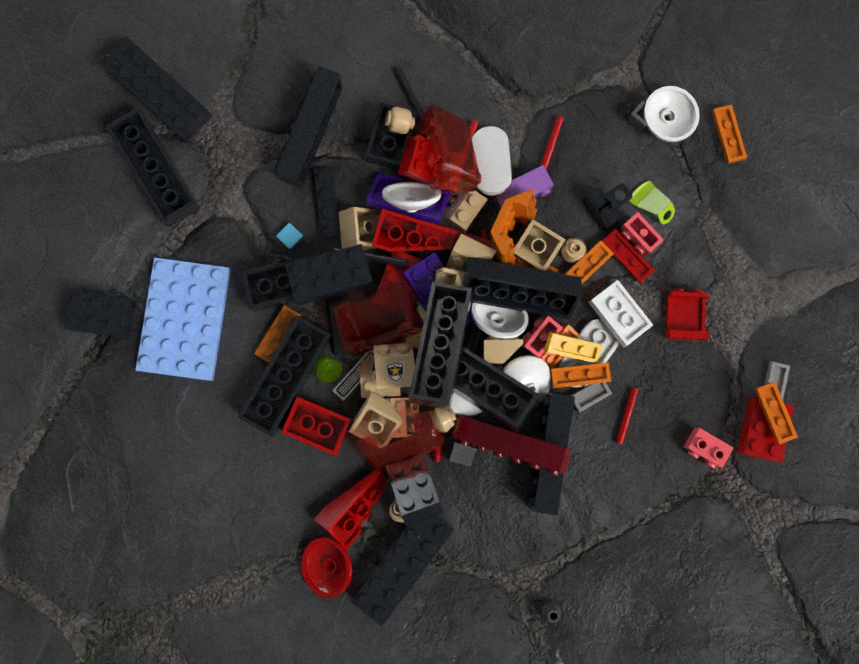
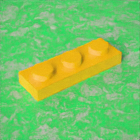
M549 332L544 351L597 363L602 345Z

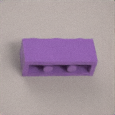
M544 165L512 180L509 187L503 193L492 197L500 211L505 199L530 189L534 190V198L539 195L544 197L551 193L550 190L554 184Z

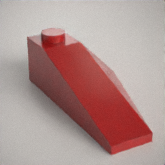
M382 209L372 246L389 252L451 250L457 231Z
M379 469L375 470L329 503L314 521L332 539L341 543L347 550L361 533L362 529L360 527L364 519L369 518L371 514L369 510L373 503L379 500L388 480Z

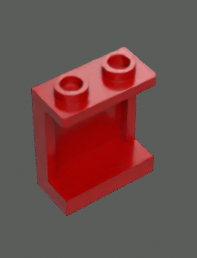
M680 288L673 289V291L667 293L665 339L708 340L709 332H705L706 299L709 298V293H703V290L684 292V289Z

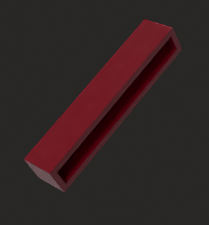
M458 415L452 435L453 438L459 439L458 443L469 446L471 443L476 445L475 449L485 452L487 449L493 450V455L499 457L508 455L511 456V461L522 463L523 460L529 462V467L536 469L544 467L547 468L548 473L554 475L566 473L572 454V449L462 415Z

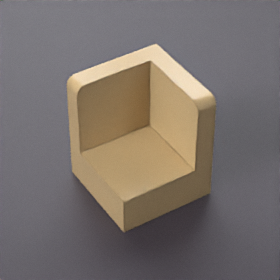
M440 268L436 270L435 282L463 286L465 272Z

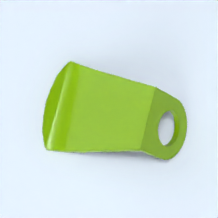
M651 181L644 182L632 193L633 197L629 202L642 210L656 215L661 224H666L673 218L675 209L672 201L658 190ZM670 210L669 217L664 220V214Z

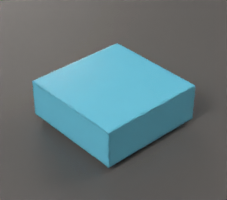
M288 223L276 237L291 250L304 236Z

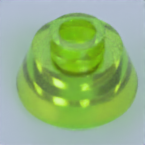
M330 357L321 359L317 364V377L322 382L335 381L342 372L341 364Z

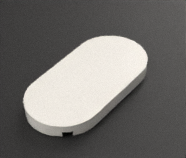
M493 126L484 127L478 130L471 140L473 179L478 190L482 191L483 194L494 196L503 193L512 181L509 141L507 134L502 129Z
M602 319L592 320L580 331L579 339L602 345L597 363L563 356L558 368L606 363L617 348L619 341ZM587 385L570 386V387L581 388V387H584V386H587Z

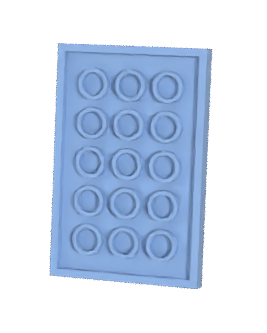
M154 258L136 371L208 381L214 380L230 268Z

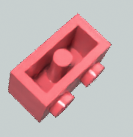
M639 212L620 228L621 235L627 241L630 240L633 243L634 248L640 255L647 256L664 241Z
M539 316L533 323L535 327L532 331L526 332L522 337L523 344L521 347L532 356L540 358L545 352L544 348L549 332L559 334L563 329L550 316Z
M701 428L693 429L683 447L688 450V455L695 459H698V457L705 460L704 464L713 469L715 467L723 468L733 450L732 446Z

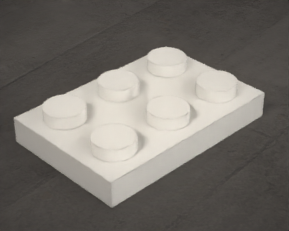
M618 280L588 302L623 348L653 326Z

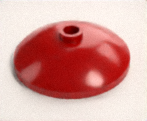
M322 537L313 540L305 548L301 560V569L308 587L317 595L325 598L335 597L343 593L349 586L352 577L351 559L344 546L335 539Z

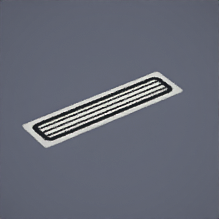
M371 348L333 389V392L342 400H345L360 383L361 360H374V351Z

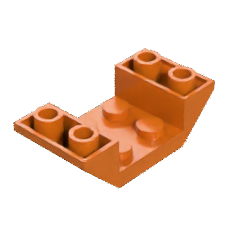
M530 189L505 199L491 229L492 247L496 250L495 256L500 263L511 265L515 263V247H513V239L509 238L508 233L514 229L516 222L529 225L530 220L535 218L537 209L535 208L534 190Z

